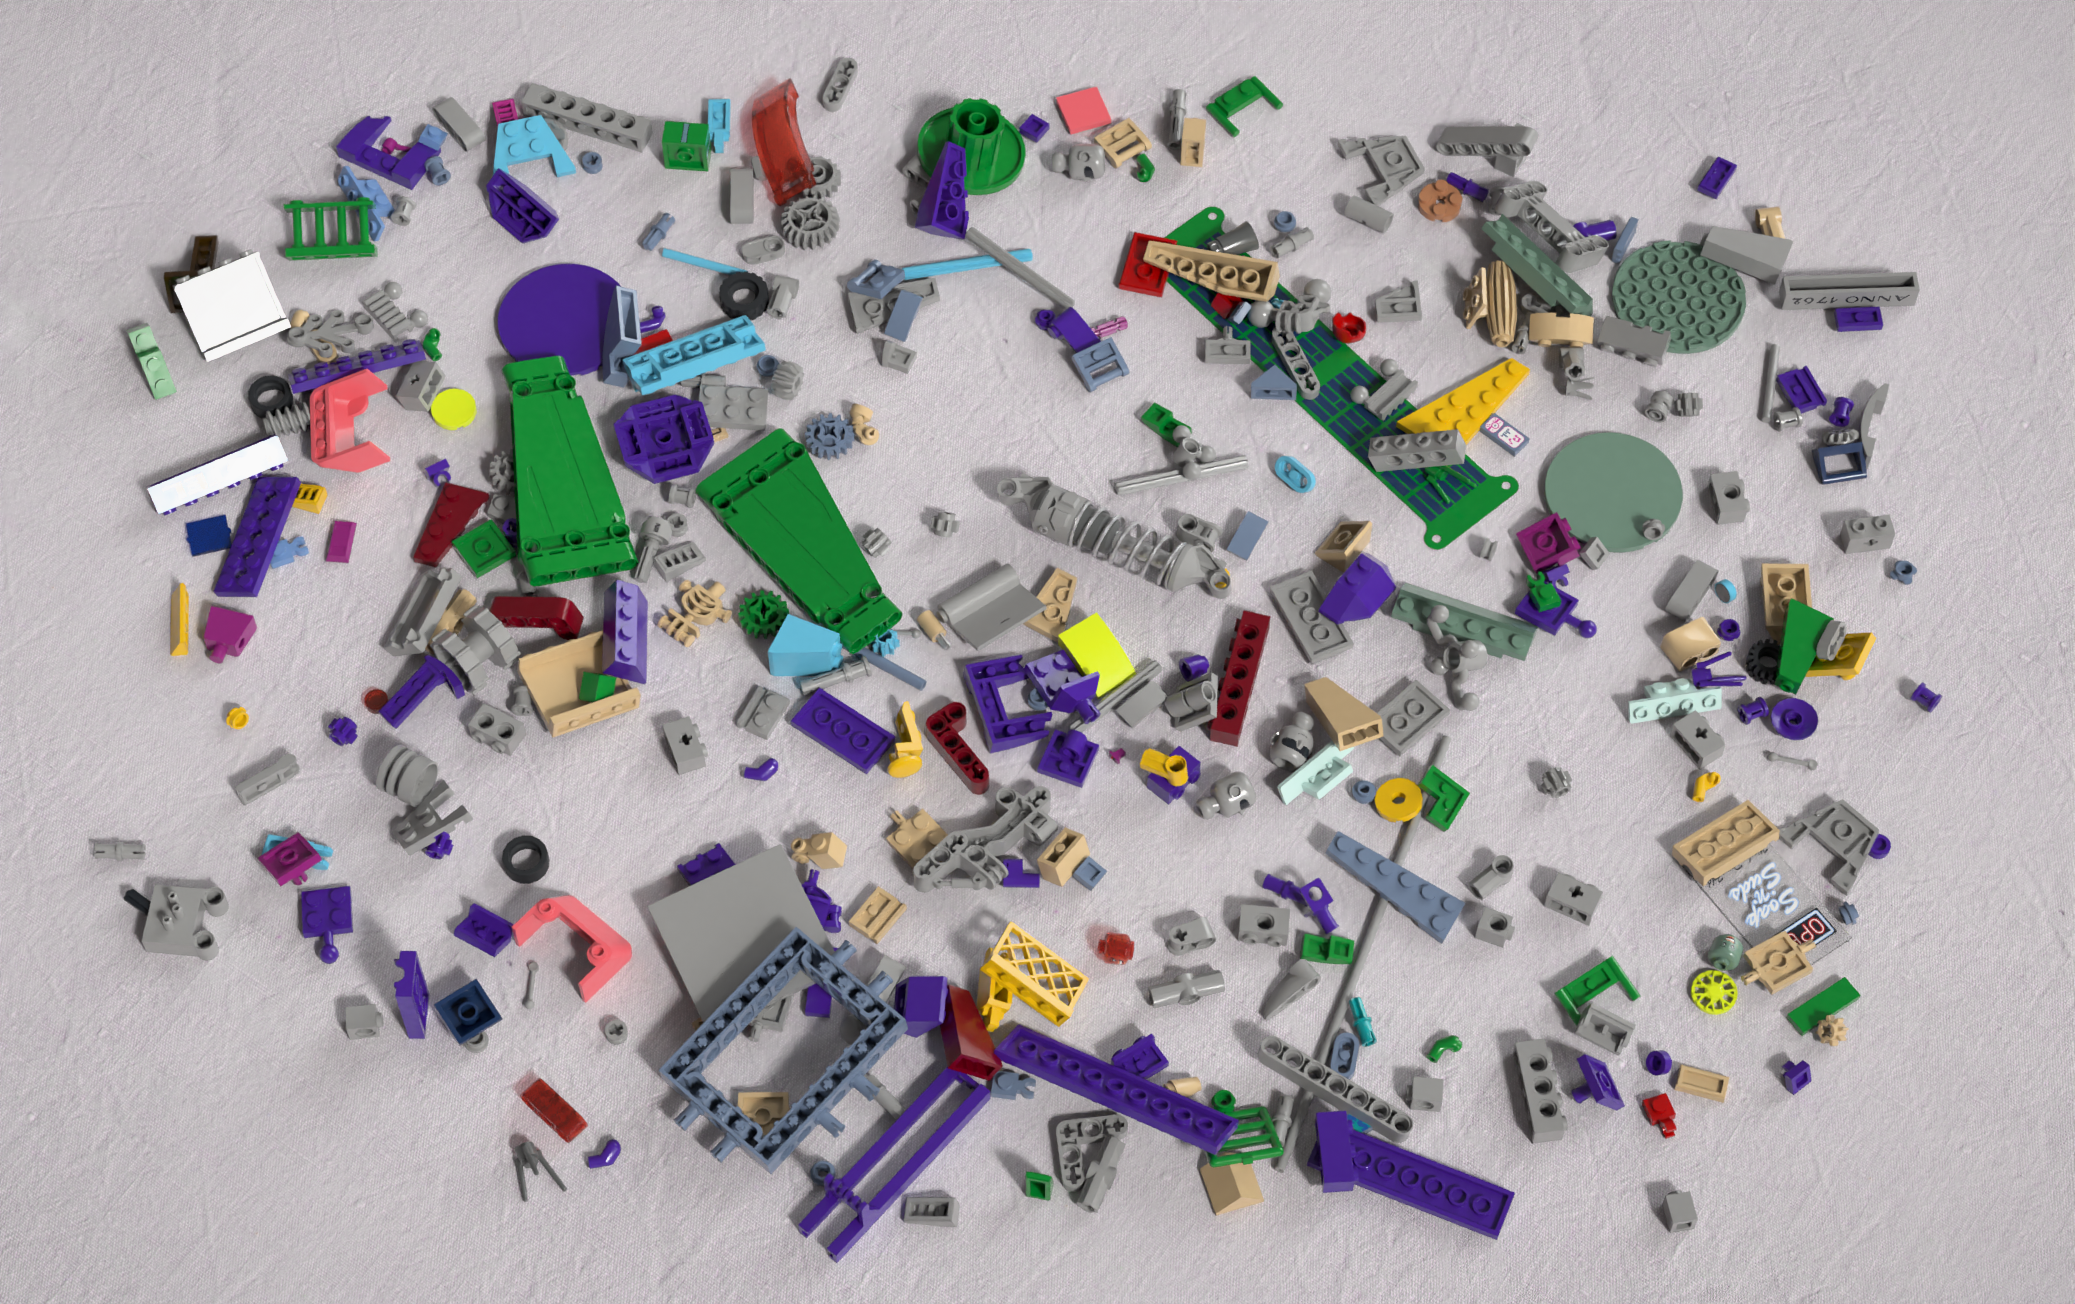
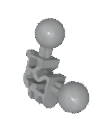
M1312 279L1305 285L1303 295H1299L1297 299L1298 304L1284 300L1280 309L1274 308L1268 301L1256 300L1250 304L1252 307L1248 311L1247 317L1252 325L1259 328L1267 327L1275 321L1277 332L1286 331V333H1293L1296 331L1298 334L1307 332L1314 328L1320 314L1330 312V304L1327 302L1331 298L1332 290L1326 281Z

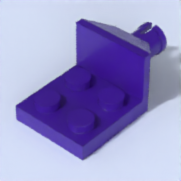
M1064 649L1025 665L1024 671L1050 710L1065 713L1077 711L1085 724L1092 723L1100 717L1101 713L1092 701L1099 682L1100 674L1098 671L1082 677Z

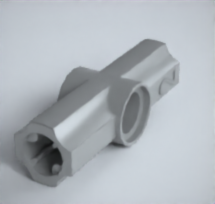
M1220 970L1198 975L1184 973L1176 976L1173 981L1148 987L1149 998L1154 1009L1175 1003L1190 1005L1200 1000L1201 997L1225 991L1224 978Z
M1105 1136L1096 1160H1092L1086 1175V1183L1077 1202V1206L1081 1207L1084 1211L1098 1213L1107 1189L1110 1190L1117 1173V1165L1125 1149V1143L1121 1142L1120 1139Z

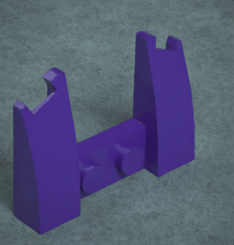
M367 116L355 125L336 146L339 158L410 190H413L426 173L425 162L429 158L439 156L441 153V148L437 151L417 142L400 160L372 147L392 121L389 116H384L383 119Z
M1022 655L967 664L964 668L963 677L969 694H973L984 726L983 735L990 754L1026 745L1049 735V731L1044 730L1045 722L1051 721L1052 712L1008 720L997 688L1029 678L1024 671V667L1019 663L1023 659Z

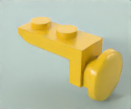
M908 701L904 702L895 721L901 743H895V753L889 754L890 764L887 771L890 776L895 778L911 776L922 767V759L919 757L923 751L921 733L916 728L915 714L911 710Z

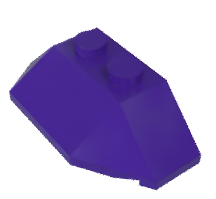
M500 168L497 169L486 185L492 217L523 244L547 237L559 220L556 210L528 186Z
M1361 553L1335 583L1318 612L1336 624L1371 618L1396 589L1388 566L1369 553Z

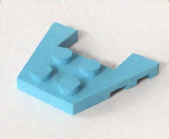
M542 115L498 124L493 175L498 168L509 174L508 166L547 157L553 158L557 177L576 173L574 164Z

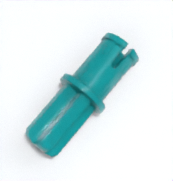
M1360 997L1350 999L1349 1005L1355 1020L1353 1026L1358 1031L1361 1045L1363 1047L1371 1046L1377 1042L1371 1025L1372 1018L1367 1017Z

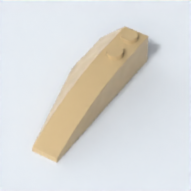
M1155 241L1148 242L1143 258L1144 262L1221 294L1265 302L1274 296L1280 278L1278 262Z

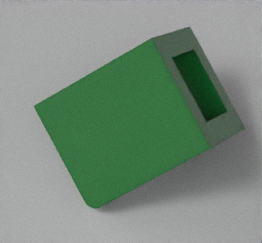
M583 672L579 699L593 703L613 696L617 677Z

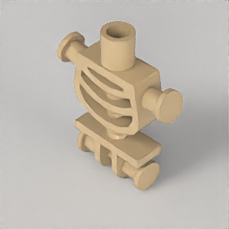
M685 580L679 586V590L685 592L681 600L685 616H681L670 608L668 610L669 617L666 615L662 616L657 626L666 629L668 635L675 633L674 639L684 642L685 647L691 646L695 637L697 639L700 637L699 628L691 622L707 626L714 623L717 617L723 619L724 623L729 621L732 611L724 610L722 601L719 599L726 591L724 586L716 581L706 590L699 584L692 587L691 582ZM689 602L691 604L692 610L687 606Z

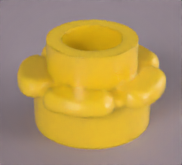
M243 707L231 709L226 718L227 725L235 729H242L249 721V716Z

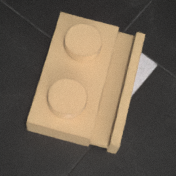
M878 886L849 920V926L866 938L872 939L875 944H878L907 910V905L900 903L897 898Z

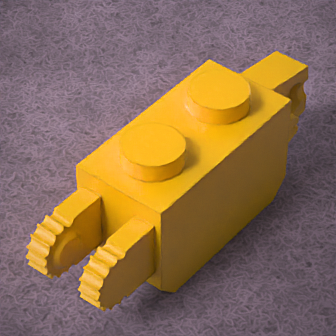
M989 947L986 951L984 962L988 959L993 948ZM1002 952L1000 957L1009 961L1008 953ZM980 970L976 1007L979 1014L983 1015V1022L987 1031L993 1032L994 1029L999 1027V1022L1010 1009L1012 993Z

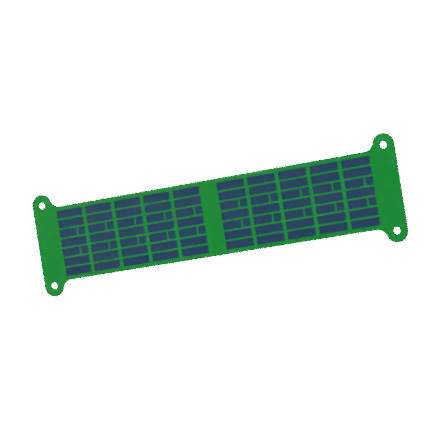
M1207 207L1164 238L1176 240L1179 246L1207 250V243L1226 234L1221 226L1225 219L1224 212L1218 207ZM1210 213H1215L1217 215V218L1211 220L1209 219L1208 215ZM1243 253V254H1240V255H1239V256L1251 257V256H1250L1249 254H1247V253ZM1169 272L1167 282L1220 332L1223 333V328L1227 326L1228 334L1230 326L1233 328L1232 338L1250 341V360L1264 373L1276 365L1291 379L1271 340L1273 329L1276 327L1275 321L1267 327L1259 328L1249 322L1246 314L1239 325H1233L1228 321V318L1224 319L1211 306L1219 292ZM1279 282L1274 296L1268 300L1271 303L1273 299L1278 298L1279 300L1292 301L1294 304H1298L1297 298ZM1240 297L1244 302H1247L1248 304H1252L1254 301H1256L1253 299ZM1319 319L1312 330L1301 332L1300 334L1296 331L1293 332L1320 383L1319 395L1315 399H1305L1297 390L1296 400L1294 401L1426 523L1427 532L1424 535V541L1428 547L1435 550L1445 548L1518 491L1519 484L1514 477L1509 475L1490 476L1466 454L1464 464L1447 466L1470 479V481L1477 484V487L1473 488L1450 474L1443 481L1436 480L1449 498V504L1444 501L1433 484L1426 479L1429 475L1425 472L1426 467L1376 472L1368 458L1370 438L1407 434L1397 428L1396 423L1417 411V409L1407 399H1404L1403 404H1399L1397 409H1393L1391 415H1387L1386 419L1382 421L1366 409L1365 404L1353 402L1350 394L1354 387L1363 386L1367 389L1369 397H1371L1387 381L1346 343L1338 341L1333 332ZM1281 334L1278 335V337L1281 336V337L1283 338L1284 344H1286V343H1285V338H1286V336L1283 337ZM1293 350L1285 352L1288 357H1295L1297 355ZM1301 367L1294 370L1300 375L1306 373V370ZM1306 381V388H1309L1310 390H1313V388H1310V387H1309V385L1307 384V381ZM1509 482L1511 487L1504 489L1502 488V483ZM1439 535L1441 541L1436 543L1432 540V537Z

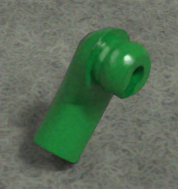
M1456 1035L1436 1040L1426 1057L1431 1062L1437 1063L1445 1050L1451 1049L1452 1052H1458L1463 1044Z

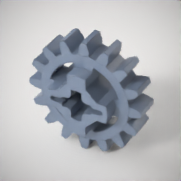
M829 413L828 418H825L821 414L820 420L813 418L812 425H807V432H805L806 447L811 449L812 455L818 452L819 459L823 455L827 456V460H830L833 455L839 459V453L846 455L847 448L852 449L853 426L849 425L848 419L841 421V415L833 418L832 413Z

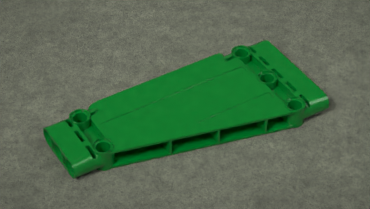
M552 356L505 365L501 371L510 394L518 561L524 566L530 585L534 587L628 571L638 565V559L629 537L630 528L625 524L626 517L584 400L581 395H577L575 390L576 381L570 375L564 358L562 356Z
M779 428L698 484L695 493L715 513L717 520L723 523L729 534L815 623H821L826 629L839 633L840 643L850 654L859 652L873 642L877 634L880 637L901 620L903 616L902 611L882 592V587L879 585L805 446L796 442L784 429Z

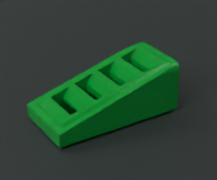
M1026 1171V1197L1051 1200L1054 1186L1052 1176Z

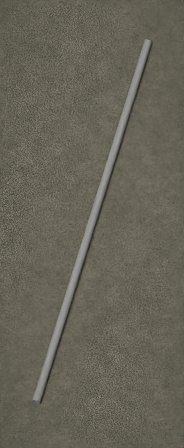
M1445 735L1441 739L1432 765L1439 770L1452 740L1449 736ZM1423 789L1421 791L1423 797L1422 809L1417 816L1410 819L1394 863L1401 867L1404 864L1430 797ZM1382 897L1378 901L1317 1058V1061L1323 1065L1327 1063L1349 1006V1000L1352 998L1389 900L1386 901ZM1312 1073L1310 1076L1311 1079H1319L1316 1074ZM1307 1090L1303 1094L1287 1135L1285 1145L1283 1146L1284 1153L1279 1157L1275 1166L1277 1172L1284 1173L1313 1099L1314 1094Z

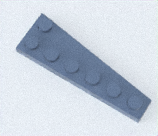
M1340 831L1336 833L1326 850V854L1348 872L1357 876L1366 886L1374 888L1384 900L1392 902L1399 908L1398 911L1405 916L1411 917L1418 923L1417 926L1441 944L1444 942L1465 902Z

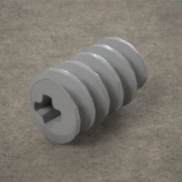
M302 403V410H299L297 405H293V412H290L288 407H284V414H281L279 409H275V416H272L270 411H266V418H263L267 436L272 435L274 432L280 438L282 430L286 436H289L291 428L295 434H298L300 426L304 432H307L308 425L310 424V412L306 403Z

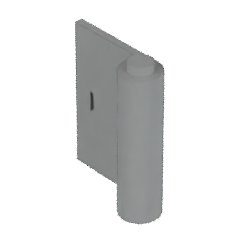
M1006 563L939 604L936 614L943 624L946 622L972 647L979 651L1047 608L1045 604L1020 584L1016 571L1010 564Z

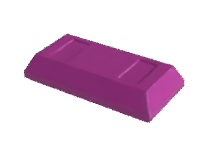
M333 522L326 562L349 563L357 523Z

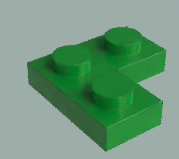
M1431 765L1417 786L1436 799L1425 818L1445 832L1450 828L1470 792L1434 765Z

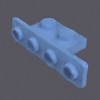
M344 166L337 182L348 198V201H356V198L367 197L374 201L376 209H368L369 235L373 241H379L385 228L380 217L391 216L395 210L376 179L357 180L350 167ZM355 210L357 216L359 217V210Z

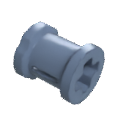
M434 156L425 162V169L427 172H430L432 182L435 185L440 186L450 180L451 174L444 168L441 157Z

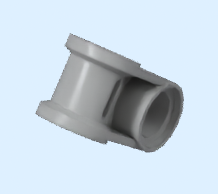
M1184 514L1179 518L1176 534L1179 541L1183 543L1187 542V544L1192 545L1203 544L1213 552L1215 549L1214 544L1217 538L1221 537L1223 530L1215 523L1205 521L1192 514Z
M1199 917L1190 922L1172 927L1167 947L1170 953L1179 956L1210 947L1216 942V937L1206 917Z

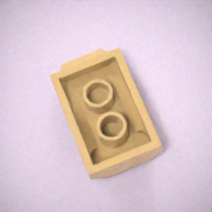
M1762 563L1760 567V585L1763 593L1765 625L1773 641H1778L1777 645H1780L1784 613L1791 598L1812 608L1809 564Z

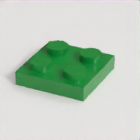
M492 519L452 541L454 549L477 579L517 556L514 548Z

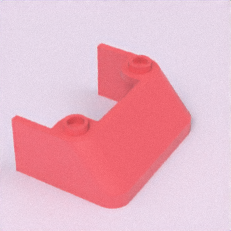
M364 369L322 385L312 392L310 396L311 459L319 467L359 473L390 461V457L371 441L354 446V417L366 411L369 403L368 396L388 389L387 385L370 370Z
M564 895L542 899L512 926L516 945L520 947L544 923L552 922L557 917L591 945L587 950V958L595 968L578 983L582 1000L586 1003L630 961L632 957L631 945L575 897Z

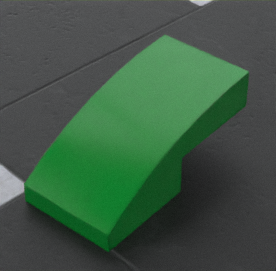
M1155 402L1141 416V420L1151 430L1176 447L1180 445V443L1173 439V431L1177 426L1183 425L1188 427L1192 434L1190 426L1173 418L1172 411Z
M1305 933L1302 937L1300 959L1326 964H1351L1354 940L1333 935L1327 939Z

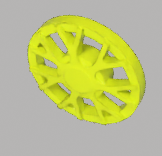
M1716 970L1705 971L1699 974L1692 983L1691 998L1694 1004L1705 1013L1712 1015L1726 1013L1734 1006L1737 1000L1738 991L1736 984L1730 976ZM1714 976L1722 978L1720 984L1714 982ZM1707 977L1710 983L1706 985L1701 979ZM1729 983L1732 989L1724 990L1723 985ZM1695 987L1704 988V993H1695ZM1728 995L1732 997L1731 1003L1724 1000L1723 996ZM1703 998L1709 1001L1706 1007L1700 1003ZM1720 1001L1722 1009H1715L1714 1003Z

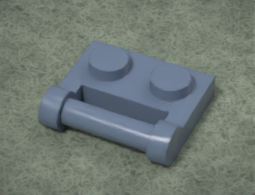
M874 259L861 274L847 282V287L854 293L882 299L905 278V272L893 266L882 265L880 261ZM873 274H876L867 283L864 284V282L868 278H870Z
M1112 337L1071 357L1089 393L1095 391L1096 387L1116 377H1124L1130 373ZM1113 362L1117 365V368L1094 379L1090 375V373Z

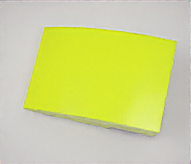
M1097 612L1058 635L1059 647L1062 650L1064 649L1082 677L1096 671L1099 672L1100 677L1095 694L1098 700L1114 691L1136 674L1119 642Z

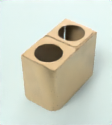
M1700 617L1667 633L1663 637L1660 648L1678 671L1681 672L1697 662H1702L1716 655L1721 642L1705 618Z

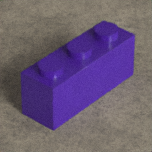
M1346 1111L1318 1112L1315 1117V1130L1322 1192L1353 1191L1354 1182H1358L1357 1166L1353 1167L1352 1158H1356L1355 1143H1350L1349 1135H1353L1352 1120H1347Z

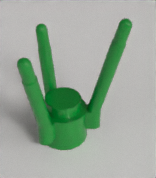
M1447 465L1425 468V472L1429 474L1426 479L1433 484L1447 504L1450 503V500L1436 480L1443 481L1450 474L1473 488L1477 487V484Z

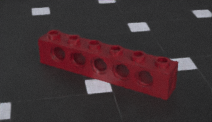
M1243 610L1241 619H1236L1234 632H1237L1236 638H1231L1229 651L1232 654L1230 658L1226 657L1223 671H1226L1225 678H1220L1218 691H1221L1220 697H1217V718L1208 721L1207 731L1211 732L1210 741L1238 747L1270 629L1271 616ZM1244 656V657H1247L1248 659H1241V658H1239V657ZM1240 676L1242 677V679H1236L1234 677ZM1229 696H1235L1237 698L1231 699L1229 698ZM1224 716H1230V717H1232V718H1231V719H1225V718H1223V717H1224Z

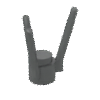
M524 1142L516 1147L515 1152L518 1158L515 1159V1163L518 1168L524 1202L528 1201L523 1166L531 1168L534 1175H538L539 1172L536 1165L539 1161L562 1191L567 1190L562 1180L543 1157L541 1150H536L533 1142Z

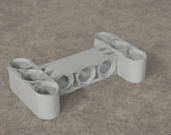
M1529 181L1503 190L1494 206L1495 211L1507 218L1518 215L1560 253L1555 264L1564 272L1572 273L1599 264L1609 247L1608 242L1598 235L1585 238L1543 200L1547 193L1545 185L1538 181Z

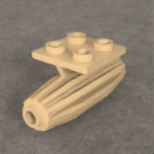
M1497 260L1488 265L1487 277L1486 268L1481 267L1478 273L1473 276L1468 288L1464 289L1463 301H1465L1463 318L1466 319V329H1471L1478 318L1486 316L1491 342L1498 347H1507L1514 341L1517 322L1516 286L1511 268L1503 260Z

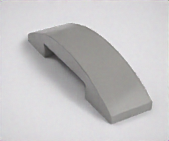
M1886 383L1868 401L1858 429L1859 438H1857V443H1863L1866 469L1869 467L1876 438L1868 437L1867 435L1873 413L1879 415L1882 413L1889 384Z

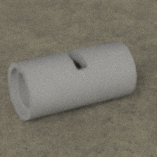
M1355 195L1349 200L1344 213L1345 216L1360 223L1366 222L1367 226L1382 233L1388 230L1394 216L1392 212Z

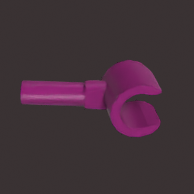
M387 138L382 144V151L389 155L393 153L394 149L408 152L412 148L397 144L393 138Z

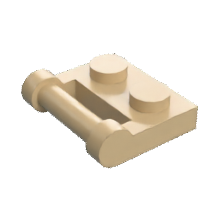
M1130 118L1094 137V144L1104 148L1105 156L1115 169L1122 166V162L1143 150L1146 152L1152 148L1150 140ZM1136 140L1139 142L1119 155L1115 153Z

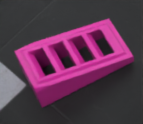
M514 99L492 103L497 128L500 123L518 120Z

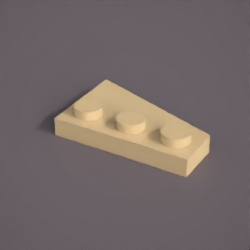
M1057 568L1036 597L1046 605L1047 609L1026 621L1023 625L1058 643V635L1063 633L1066 628L1077 585V577Z

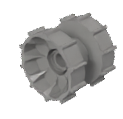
M475 604L463 614L464 619L461 621L469 633L465 639L461 640L456 633L444 629L431 639L433 643L430 644L436 658L455 673L461 681L464 691L466 690L472 693V695L483 689L487 685L486 681L489 680L482 666L483 662L489 659L495 666L507 670L518 661V656L521 654L514 642V638L511 637L502 622L488 608L481 607L478 604Z

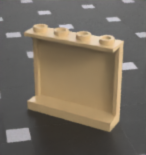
M603 630L591 632L587 636L578 639H570L564 644L555 647L550 646L534 654H526L518 659L517 672L527 687L528 693L552 738L639 708L641 694L638 688L632 689L628 680L618 677L616 678L613 696L593 703L579 699L583 672L603 674Z

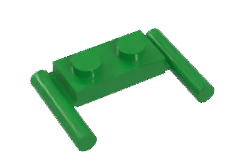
M1253 76L1250 80L1246 79L1217 97L1214 103H1210L1206 107V110L1233 137L1239 135L1240 130L1228 119L1229 117L1262 96L1277 110L1283 107V103L1256 76Z
M1613 955L1554 993L1576 1026L1581 1017L1577 1008L1618 981L1632 1001L1641 997Z

